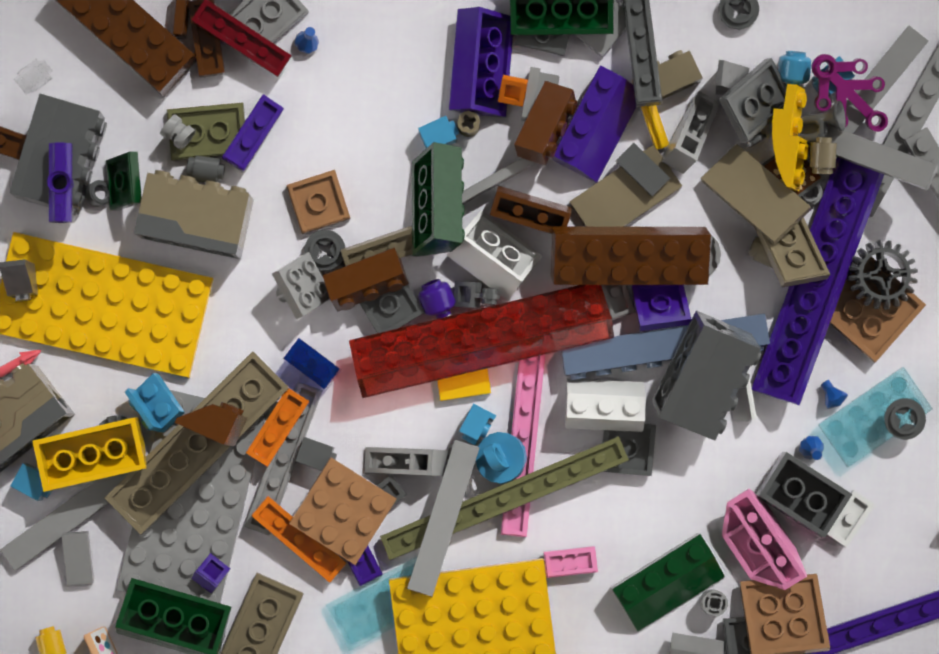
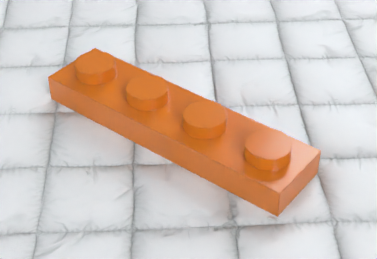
M269 496L251 514L254 519L328 582H331L346 565V562L335 552L290 525L289 522L293 516Z

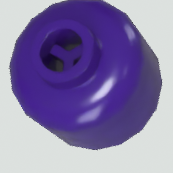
M434 279L423 284L418 297L425 314L436 316L437 319L451 314L450 309L455 306L456 300L450 285L447 282H441L440 279Z

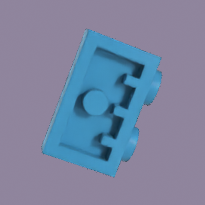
M153 373L136 390L128 388L125 391L129 398V405L139 413L143 426L149 431L153 430L164 433L175 423L177 417L185 413L159 374Z

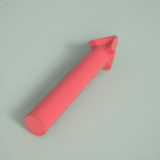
M41 350L19 352L21 356L0 367V378L11 373L13 369L22 363L24 365L31 364L41 353Z

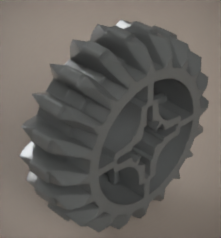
M881 240L875 242V248L871 243H867L865 245L867 252L860 248L857 250V253L861 258L856 256L852 258L853 263L857 266H849V271L854 272L855 275L847 277V280L856 282V285L851 286L850 290L855 291L859 289L860 293L856 295V299L859 300L865 296V306H868L873 300L874 309H879L881 302L884 310L890 309V302L894 307H898L900 305L899 299L903 302L908 300L905 292L910 294L914 292V289L909 284H916L918 282L916 278L911 277V274L918 273V269H910L909 266L915 263V260L910 259L907 261L905 257L910 252L906 250L899 253L901 249L900 244H897L892 249V241L890 240L886 241L884 248ZM876 255L877 261L874 262V270L863 273L867 260L871 256ZM884 255L893 258L900 268L890 267ZM880 268L882 269L883 273H893L887 278H884L885 281H883L882 277L873 276L881 271ZM902 277L899 288L892 295H889L892 279ZM865 281L874 282L877 285L878 291H881V295L872 292L865 284Z

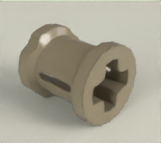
M465 111L459 115L457 121L459 133L465 137H472L478 133L480 119L475 112ZM465 119H468L470 122L475 121L473 129H469L468 126L463 128Z

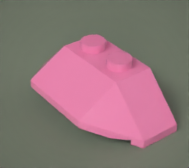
M747 489L727 502L722 537L750 579L786 590L807 577L796 547L763 500L751 489Z

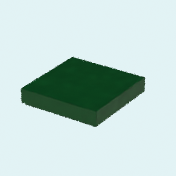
M129 151L106 160L110 211H118L140 204L142 197L138 152Z

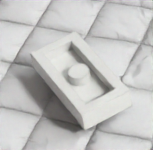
M854 490L851 491V498L827 534L846 548L875 506L874 503Z

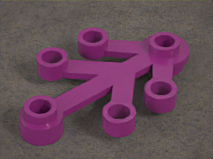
M821 54L813 60L811 66L812 73L819 79L818 96L814 100V106L818 110L827 111L831 107V100L828 97L830 80L836 86V101H841L844 106L845 127L848 125V117L846 116L847 99L866 118L865 123L869 129L880 132L887 127L888 117L886 114L873 110L854 91L871 90L880 92L885 87V81L878 76H873L870 79L844 80L837 73L853 71L856 74H864L868 69V64L864 59L856 58L853 61L836 62L831 55ZM823 62H826L828 65L825 71L820 70V65ZM858 62L863 63V68L860 71H857L855 67ZM879 80L880 86L874 89L873 82ZM825 98L826 105L823 108H821L819 106V101ZM878 116V123L873 125L871 122L872 118Z

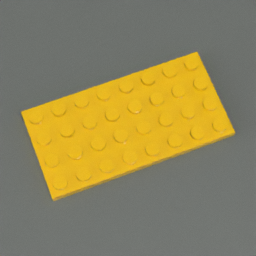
M13 232L6 262L25 259L35 264L38 295H31V300L15 301V297L7 296L3 279H1L0 334L190 378L214 278Z

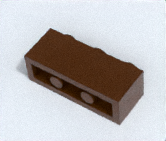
M549 81L544 82L514 144L518 157L546 166L549 158L554 157L557 150V141L566 132L568 118L570 115H574L577 109L578 102L575 99L573 89Z
M498 185L491 206L490 216L552 234V226L568 225L571 207Z
M395 247L322 275L330 300L337 312L350 310L355 305L364 301H373L385 293L399 291L403 286L409 284L401 258Z

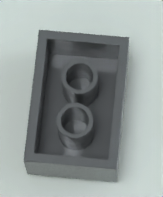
M782 452L756 492V495L812 533L825 538L851 498L852 493L788 452Z

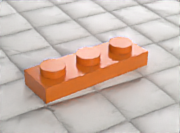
M289 388L278 401L246 454L268 467L310 401Z

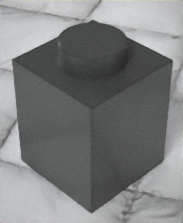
M304 437L296 462L322 471L330 457L336 460L337 454L333 453L335 447Z

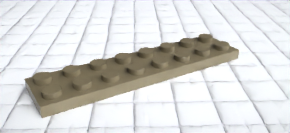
M252 351L193 411L211 404L220 406L221 402L244 410L242 416L247 417V420L239 436L240 438L282 397L289 387ZM178 424L146 456L147 468L130 472L104 498L142 535L231 446L223 445Z

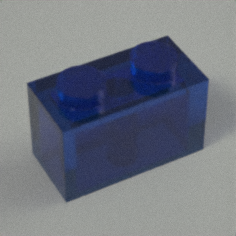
M300 338L297 339L283 358L325 390L329 388L341 372L339 367Z

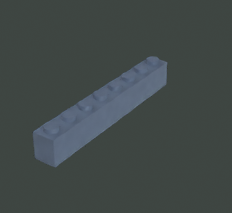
M765 314L721 320L752 333L761 348L760 351H764L763 346L770 344ZM688 325L561 344L560 350L564 375L571 376V380L586 378V373L596 372V376L612 374L611 369L621 368L622 372L637 370L636 365L647 364V368L663 366L662 361L672 360Z

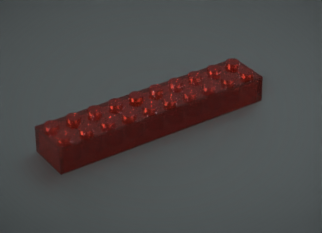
M577 285L349 340L360 392L362 398L611 339L614 338L612 318L602 286Z

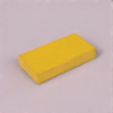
M487 368L437 375L440 401L491 393Z

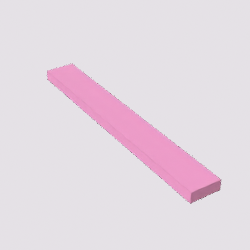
M522 330L511 435L520 439L524 445L527 461L522 474L518 478L534 471L548 332ZM530 503L503 513L501 535L527 537Z

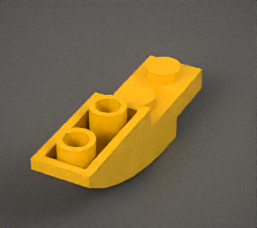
M787 84L784 109L774 108L773 149L780 175L786 187L799 192L800 185L804 183L805 172L803 170L804 160L807 159L809 153L807 141L798 136V133H801L803 128L801 113L802 108L806 106L807 95L805 89L799 85Z

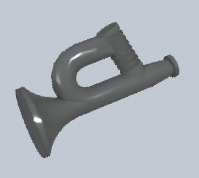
M836 101L834 106L824 113L801 116L803 126L817 125L818 130L812 134L801 135V133H798V136L805 139L807 144H811V142H816V137H826L828 124L835 126L839 131H844L846 117L842 102Z

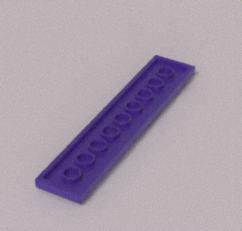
M839 157L836 158V168H833V174H830L810 228V232L830 272V276L825 280L789 286L769 340L770 344L767 345L754 380L753 391L800 406L849 273V266L853 262L852 258L857 251L884 174Z

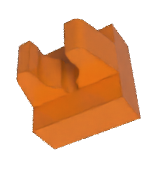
M503 75L498 102L523 107L528 80Z

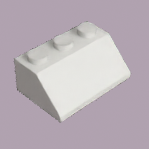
M480 211L465 228L463 243L452 252H448L447 256L491 289H498V294L509 301L541 259L542 255Z
M567 378L565 428L643 432L646 401L644 382L591 379L571 380Z

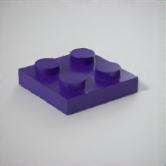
M684 285L631 286L640 332L689 325L691 315Z

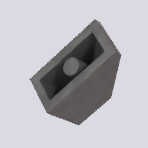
M719 60L715 94L724 95L749 73V68L725 60Z
M25 259L0 262V272L7 296L15 297V301L31 300V295H38L35 264Z

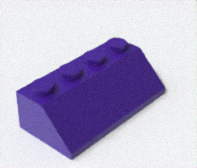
M483 7L457 10L449 110L459 113L471 111L480 116L506 117L507 104L498 102L503 75L510 76L513 43L510 15Z
M600 65L552 160L597 183L636 109L633 84L624 77Z

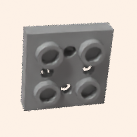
M309 252L272 273L278 285L276 296L283 294L279 301L288 303L296 319L305 316L330 299L324 279Z

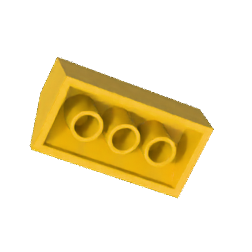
M137 417L32 441L43 492L147 468L145 442L140 419Z

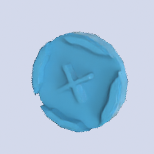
M497 432L489 434L481 441L478 446L480 449L476 458V465L484 478L490 482L504 484L515 480L522 474L527 461V454L520 439L509 433Z

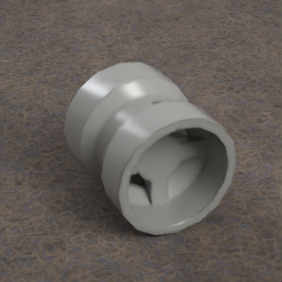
M176 114L165 123L160 131V135L165 139H171L174 142V146L179 150L185 148L196 133V130L190 125H184L182 119Z
M715 589L704 591L699 600L701 609L711 616L722 615L728 607L726 596Z

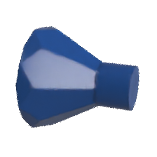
M308 27L305 31H301L296 35L294 44L299 51L309 54L317 50L319 40L315 35L314 28Z
M826 380L821 384L825 391V405L827 409L840 406L848 397L846 392L834 387L830 380Z
M808 436L801 441L799 451L806 459L820 460L824 450V443L818 436Z

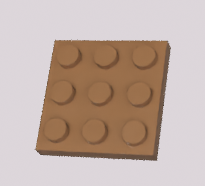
M872 256L867 260L863 273L874 270V262L876 260ZM880 268L881 271L873 276L882 277L883 281H885L884 278L892 274L883 273ZM851 272L847 277L855 275V273ZM846 278L830 324L875 363L926 304L914 293L905 292L908 300L903 302L899 299L900 305L898 307H894L890 302V309L884 310L881 302L879 309H874L873 300L868 306H865V296L859 300L856 299V295L860 293L859 289L855 291L850 290V287L856 285V282H850ZM893 278L891 281L889 295L896 292L901 284L897 278ZM865 281V284L872 292L881 295V291H878L877 285L874 282Z
M330 457L289 524L356 565L395 503L396 498Z
M807 574L806 578L786 590L755 580L740 582L739 586L750 654H804L830 650L817 574Z

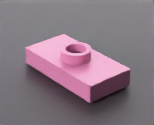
M595 546L543 552L546 578L598 572Z

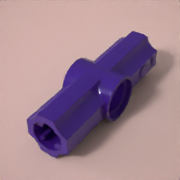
M49 143V176L47 184L49 187L50 223H72V190L74 188V181L72 179V143ZM61 176L66 177V187L60 190L56 189L54 186L55 180Z

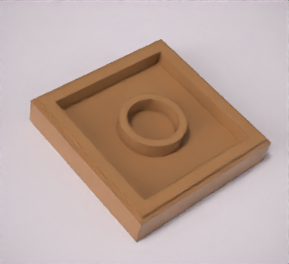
M335 170L286 185L302 234L351 219Z

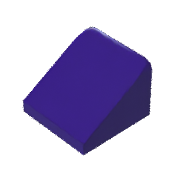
M210 553L195 571L192 579L209 593H213L231 568Z

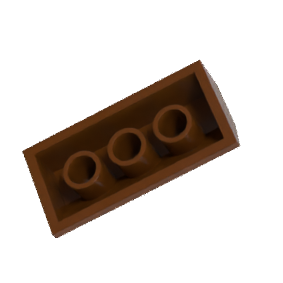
M221 402L220 406L211 404L177 417L175 423L223 445L235 446L247 417L242 416L244 410Z

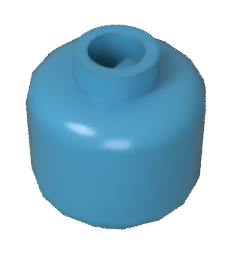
M786 51V55L779 57L778 71L786 87L787 84H797L800 86V84L807 83L810 80L812 61L809 57H806V52Z

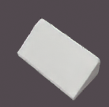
M749 378L747 386L744 389L740 388L736 394L738 403L734 411H732L734 422L757 418Z

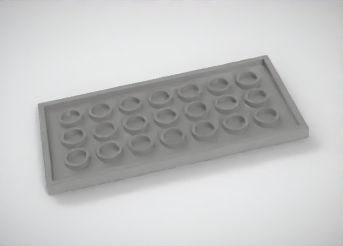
M170 390L185 413L183 415L192 412L205 399ZM266 412L237 440L235 446H231L142 535L132 527L117 587L118 591L127 593L131 578L221 603L228 574L213 593H209L196 583L192 576L210 553L230 568L256 460L246 454V452L263 427ZM174 423L164 433L156 431L151 451L178 424Z

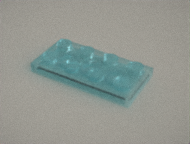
M904 367L899 368L818 424L846 467L851 466L893 437L886 429L883 419L886 408L893 401L902 398L912 399L922 406L925 414L933 409ZM910 409L904 415L896 413L901 420L899 428L905 423L912 424L911 420L908 419Z
M417 557L326 604L349 651L395 627L389 579L411 576Z

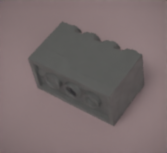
M39 93L9 193L18 199L49 207V187L47 184L49 176V143H72V179L74 181L72 214L76 215L77 210L81 211L85 201V196L82 193L83 186H89L93 171H90L89 168L91 161H97L100 147L96 143L99 136L104 137L107 128V122H105V117L99 110ZM63 176L58 177L54 182V186L58 190L65 188L67 185V179Z
M696 310L652 399L658 417L715 441L718 434H722L726 428L727 420L724 418L727 412L734 411L737 406L738 397H736L738 390L740 388L744 389L749 382L750 375L747 372L750 366L757 365L760 360L761 348L752 333Z

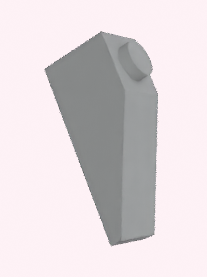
M701 91L695 94L669 142L662 159L663 163L684 174L697 161L720 105L718 101Z
M366 447L364 473L443 476L448 461V450Z

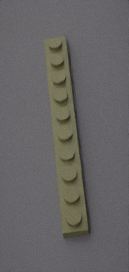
M619 436L463 501L453 534L628 462L629 459ZM431 515L380 536L389 560L403 556L421 547Z

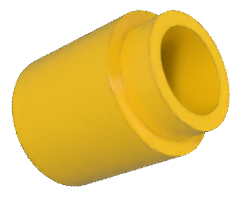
M54 626L39 630L40 635L35 637L39 654L67 653L61 630L55 631Z

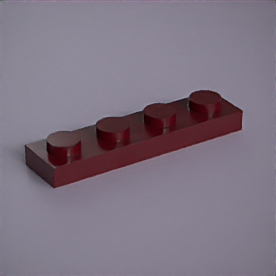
M208 0L203 1L191 19L192 22L276 77H279L292 57L291 54Z

